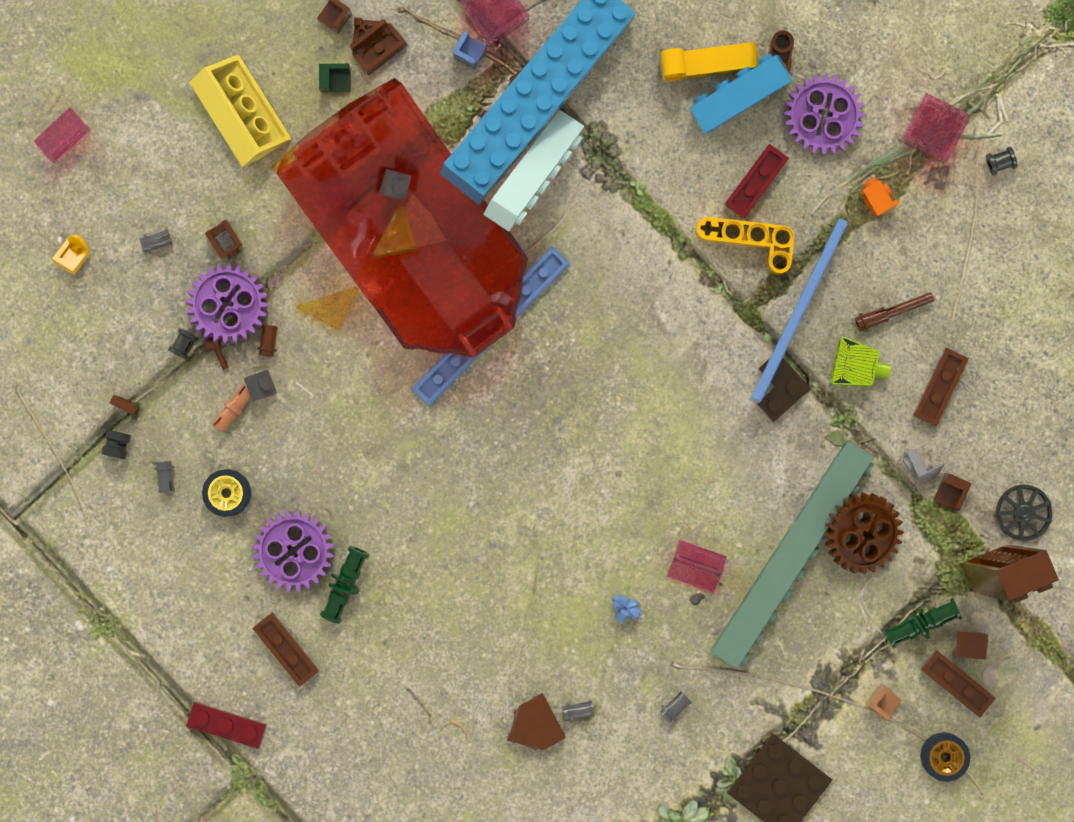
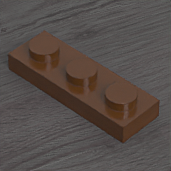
M947 347L944 348L913 416L933 426L938 425L969 358Z
M273 612L252 628L299 687L320 671Z
M938 650L933 652L920 669L980 718L996 699Z

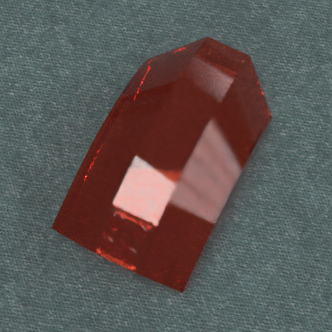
M393 78L352 101L311 130L274 163L271 168L404 349L427 350L428 352L457 354L463 357L474 358L515 328V315L517 305L520 302L523 287L522 280L524 269L527 267L528 257L510 231H507L483 215L488 207L485 200L478 205L439 174L444 162L451 153L404 85L396 78ZM386 169L412 176L405 200L384 196L379 193Z

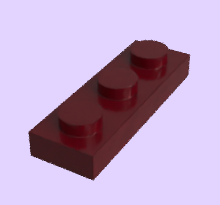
M768 144L724 205L745 219L789 158L771 144Z
M194 702L186 727L259 749L267 724Z

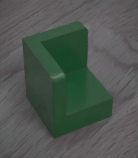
M319 64V90L321 92H350V64Z

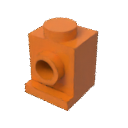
M876 177L864 183L865 189L859 192L874 218L899 204L897 199L891 200L890 197L893 194L886 183L882 184Z

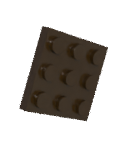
M771 733L726 793L763 822H801L833 779L775 734Z

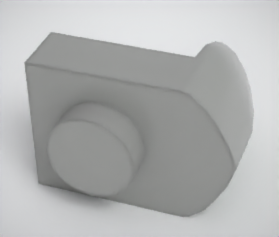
M917 448L904 453L906 457L903 459L904 465L909 473L913 472L920 485L930 481L944 467V463L926 470Z

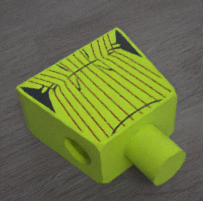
M840 337L829 384L873 386L875 377L889 379L891 365L878 362L880 351L846 337Z

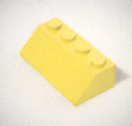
M239 55L204 67L189 82L242 167L263 158L292 139Z

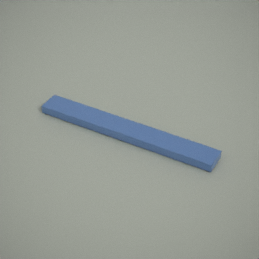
M839 218L835 223L749 399L756 404L762 401L848 225L847 221Z
M551 246L411 389L430 406L570 263Z

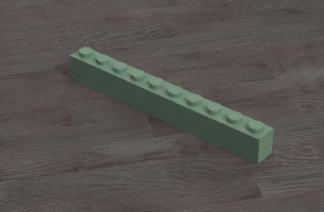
M845 441L712 646L711 653L736 669L739 665L743 667L751 656L748 651L753 644L757 646L765 634L762 631L766 623L771 624L778 614V611L775 609L780 602L785 603L792 592L789 589L794 580L798 582L806 571L803 566L808 559L812 561L818 553L819 548L816 546L821 538L826 540L827 537L824 536V533L830 531V528L825 523L833 521L829 514L838 513L835 505L843 507V499L856 494L860 488L858 481L861 476L864 475L866 477L873 468L874 464L871 461L874 457L852 442Z

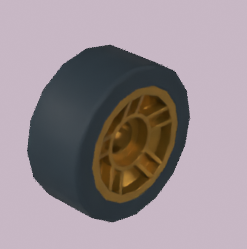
M946 732L937 733L929 737L923 744L920 754L921 763L926 772L935 779L945 782L954 781L963 776L969 768L971 759L969 748L965 742L954 734ZM947 752L951 758L943 762L941 755Z

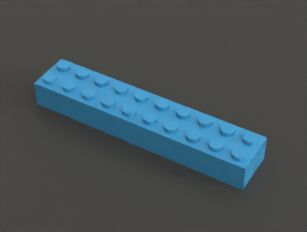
M581 0L444 162L439 174L480 205L627 29L636 12L621 0Z

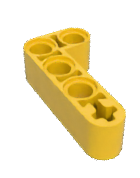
M742 43L683 51L682 48L663 50L659 54L662 81L738 73L748 66L752 70L759 65L756 43Z
M705 217L696 225L695 234L701 241L768 249L767 268L772 274L781 275L788 271L791 266L794 233L787 226ZM708 223L711 229H718L719 224H722L720 230L721 238H718V232L714 231L706 236L705 231L701 230V228ZM726 227H736L739 232L738 237L735 239L727 237L725 233ZM751 230H761L763 240L760 242L754 241L750 236ZM777 232H785L787 234V244L782 245L776 241L775 236ZM780 256L785 260L786 265L784 269L779 270L773 266L774 257Z

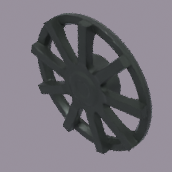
M1024 484L1013 486L1006 490L998 500L996 506L998 525L1007 536L1020 541L1036 539L1048 529L1052 522L1051 501L1042 490L1035 486ZM1022 489L1033 491L1028 502L1024 501ZM1015 490L1018 491L1020 500L1018 504L1007 496ZM1037 494L1045 501L1042 504L1032 506ZM1003 500L1014 507L1013 511H1000ZM1047 506V518L1035 514L1036 510ZM1000 515H1013L1014 519L1004 526ZM1033 519L1045 522L1039 531L1034 525ZM1020 522L1018 536L1008 531L1014 524ZM1026 523L1033 530V535L1023 536Z

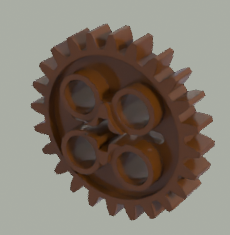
M862 492L860 498L852 494L851 502L844 498L843 507L835 505L838 513L829 514L833 521L825 523L830 528V531L825 532L824 536L830 538V540L824 544L828 548H832L828 555L835 557L833 561L838 565L841 564V568L846 571L849 569V571L856 574L859 570L860 573L866 574L868 568V570L874 573L876 572V565L884 568L883 560L892 561L889 555L891 552L898 553L894 546L895 544H902V541L897 539V535L903 534L904 531L897 527L903 524V521L895 519L900 513L892 510L894 505L887 502V499L881 496L878 498V495L871 493L869 496ZM863 512L862 519L857 522L858 515ZM882 523V529L877 533V528ZM851 534L850 540L845 543V538ZM870 545L869 552L865 554V549Z

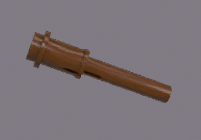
M930 292L887 309L881 307L864 315L859 313V316L855 317L857 328L860 332L863 330L867 332L868 328L889 322L888 318L934 302V297Z

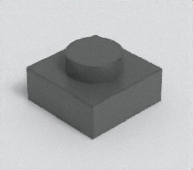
M386 169L379 193L384 196L405 200L412 176Z
M268 370L244 378L253 402L277 393Z

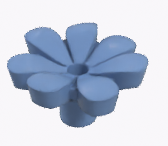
M624 595L613 596L612 607L618 611L615 616L618 622L623 623L627 617L637 619L642 614V610L636 607L639 604L637 600L631 599L628 601V598Z

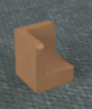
M880 684L866 704L884 719L890 721L892 718L890 716L902 700L886 686Z

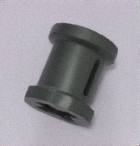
M1011 146L1007 147L1006 151L994 155L991 153L986 155L987 165L993 176L997 175L998 171L1010 167L1015 169L1018 166L1017 158Z
M179 328V335L173 346H170L168 350L188 360V353L194 342H198L199 338Z

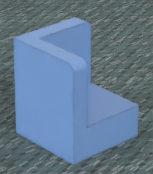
M464 31L452 54L455 59L475 69L487 46L470 37L469 33Z

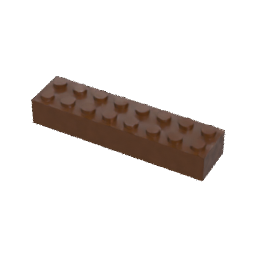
M1006 544L961 563L972 591L984 594L985 596L989 595V597L993 596L994 598L1008 600V602L1013 601V603L1027 599V593L1031 591H1038V593L1053 588L1052 583L1059 581L1047 550Z

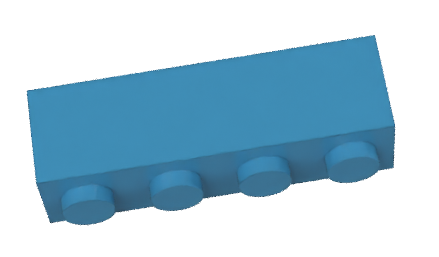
M771 53L758 60L759 65L752 70L749 66L736 74L738 77L731 83L725 80L714 87L716 92L707 96L704 93L693 100L695 105L691 106L690 110L705 134L794 81L779 55L772 57Z

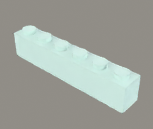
M559 109L491 199L483 215L507 231H510L515 223L520 225L527 215L525 209L531 210L539 199L536 194L540 193L542 195L550 184L548 178L553 180L561 169L559 163L564 165L572 154L570 148L575 150L582 141L583 137L580 136L584 125Z

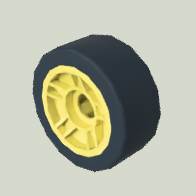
M230 469L218 470L209 475L204 482L202 498L207 509L215 515L222 517L235 516L244 511L249 504L251 488L246 477L238 471ZM223 489H230V497L224 498Z

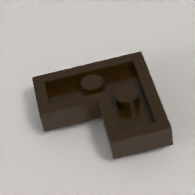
M782 358L770 382L774 388L757 405L772 422H775L811 388ZM768 360L758 368L761 373H763Z

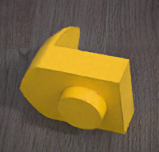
M70 235L52 258L53 263L75 275L90 255L89 247L82 236Z

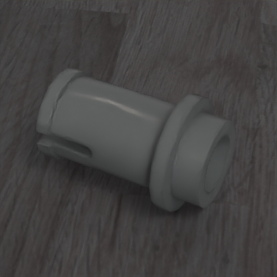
M168 229L149 236L144 234V237L139 239L143 252H149V254L152 253V250L173 245L171 238L160 240L170 236Z
M171 461L156 462L157 467L154 470H157L159 493L175 491L172 474L174 466H172Z
M680 691L666 706H661L663 709L660 711V714L669 723L672 720L676 721L675 717L692 702Z
M592 700L573 705L567 703V706H562L564 721L573 723L575 719L595 717Z

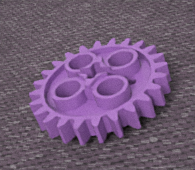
M827 73L823 75L822 80H819L815 74L812 83L805 78L803 80L805 87L797 84L795 88L798 94L794 92L789 94L793 102L786 101L785 106L790 108V111L784 112L783 116L790 117V120L785 122L784 126H792L793 128L788 135H797L794 141L795 144L800 141L804 142L802 150L811 146V154L820 149L821 155L824 156L827 149H829L831 154L834 155L837 146L841 151H844V142L852 145L854 142L851 136L859 137L860 135L856 128H863L864 126L862 122L858 121V119L866 116L865 113L859 112V109L864 107V103L856 102L861 94L853 95L851 92L855 86H850L847 89L845 87L846 79L841 83H837V75L830 81L828 80ZM830 93L832 98L827 110V115L830 117L826 118L823 123L822 133L820 136H817V130L822 115L818 114V112L821 113L825 108L827 95ZM811 94H819L822 98V103L820 105L812 104L809 99ZM835 101H843L846 105V110L844 112L836 111L834 109ZM803 118H812L815 122V127L813 129L805 128L802 123ZM827 125H836L839 129L838 136L829 135L827 133Z
M230 263L227 264L226 270H222L220 264H217L216 272H213L208 267V276L199 273L201 282L192 281V285L196 290H188V295L193 297V299L186 300V305L192 306V308L187 310V315H195L190 320L191 325L199 323L196 332L199 333L205 330L204 339L213 335L215 344L219 338H223L224 345H227L230 338H232L234 344H237V337L239 336L244 341H247V332L255 335L253 327H262V323L258 318H266V313L261 310L267 309L268 304L261 301L267 298V293H259L264 289V285H255L258 281L257 275L249 278L250 270L247 269L244 273H241L240 265L236 267L235 271L231 270ZM222 282L230 285V289L226 292H219L216 287ZM240 286V289L235 293V295L231 299L232 307L227 306L224 309V312L222 313L220 320L217 323H215L214 319L223 310L222 301L227 303L235 287ZM241 296H249L251 298L250 304L243 306L238 303V299ZM207 303H213L217 308L212 313H206L203 310V306ZM229 316H234L238 322L234 326H227L224 320Z
M290 510L286 511L285 518L280 513H277V521L275 522L268 518L267 521L270 526H260L264 534L255 535L260 540V544H255L252 547L258 549L259 553L252 557L261 561L255 567L264 568L260 576L269 575L268 584L273 583L275 580L278 581L277 589L286 584L287 592H290L292 585H295L296 590L299 592L303 583L309 589L311 588L310 580L318 584L320 581L317 575L326 576L327 573L323 568L332 566L330 562L326 561L327 558L334 557L335 555L328 552V549L332 548L334 544L327 543L326 541L332 535H324L323 531L327 526L318 527L319 518H315L311 522L310 513H307L304 518H301L300 510L296 511L294 517H292ZM293 526H298L302 530V537L299 540H293L289 535V531ZM311 536V541L297 551L298 557L292 555L279 566L275 564L277 560L290 551L289 545L297 546L305 538ZM276 541L281 544L282 553L279 556L271 554L269 547L272 542ZM308 546H314L317 549L318 555L316 559L309 560L306 558L305 549ZM289 561L296 563L298 566V571L293 576L288 575L285 571V565Z

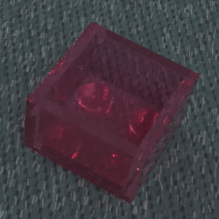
M520 0L459 1L460 8L488 48L529 21V13Z
M925 93L921 97L899 142L944 164L949 160L971 115Z

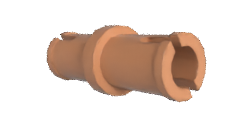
M242 384L231 400L224 403V409L211 423L223 433L235 417L242 414L241 410L251 398L245 385Z

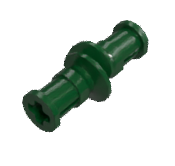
M354 546L348 547L349 554L345 563L342 564L340 574H331L336 583L328 584L333 590L329 594V600L324 611L320 612L321 617L337 624L341 623L342 619L340 616L349 601L350 594L355 595L360 591L355 582L360 576V570L365 558L367 559L370 556L368 552Z
M952 598L950 599L951 602L937 608L934 607L926 613L922 607H919V616L911 612L912 619L904 620L903 623L889 629L885 627L884 631L892 648L894 649L897 644L909 639L912 640L920 634L929 639V630L942 627L943 624L957 618L959 620L963 619L954 599Z

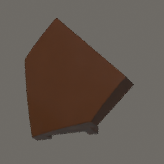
M354 18V34L350 48L353 57L368 75L408 45L391 23H387L385 19L375 21Z
M543 693L519 705L518 709L514 711L515 716L507 741L531 747L534 750H545L566 738Z

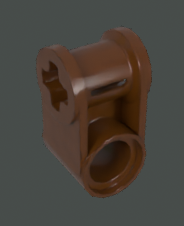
M780 30L771 38L768 54L771 53L772 57L779 55L790 73L794 38L790 32ZM776 38H786L788 47L786 49L778 48L775 44Z

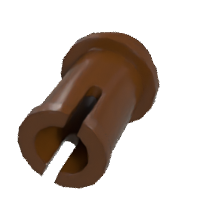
M262 325L260 347H257L259 355L274 357V352H277V349H275L277 326Z

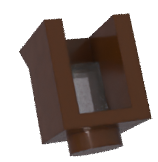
M227 219L205 232L220 258L226 256L229 260L241 252L239 247L243 244Z

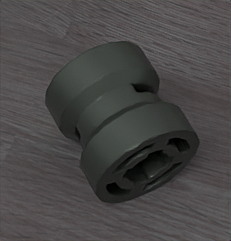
M107 429L105 435L107 442L102 447L101 454L126 460V445L130 443L132 435Z

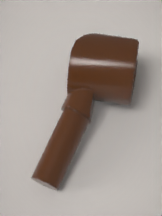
M213 337L205 339L206 351H215L222 369L229 368L221 351L220 340L215 344Z

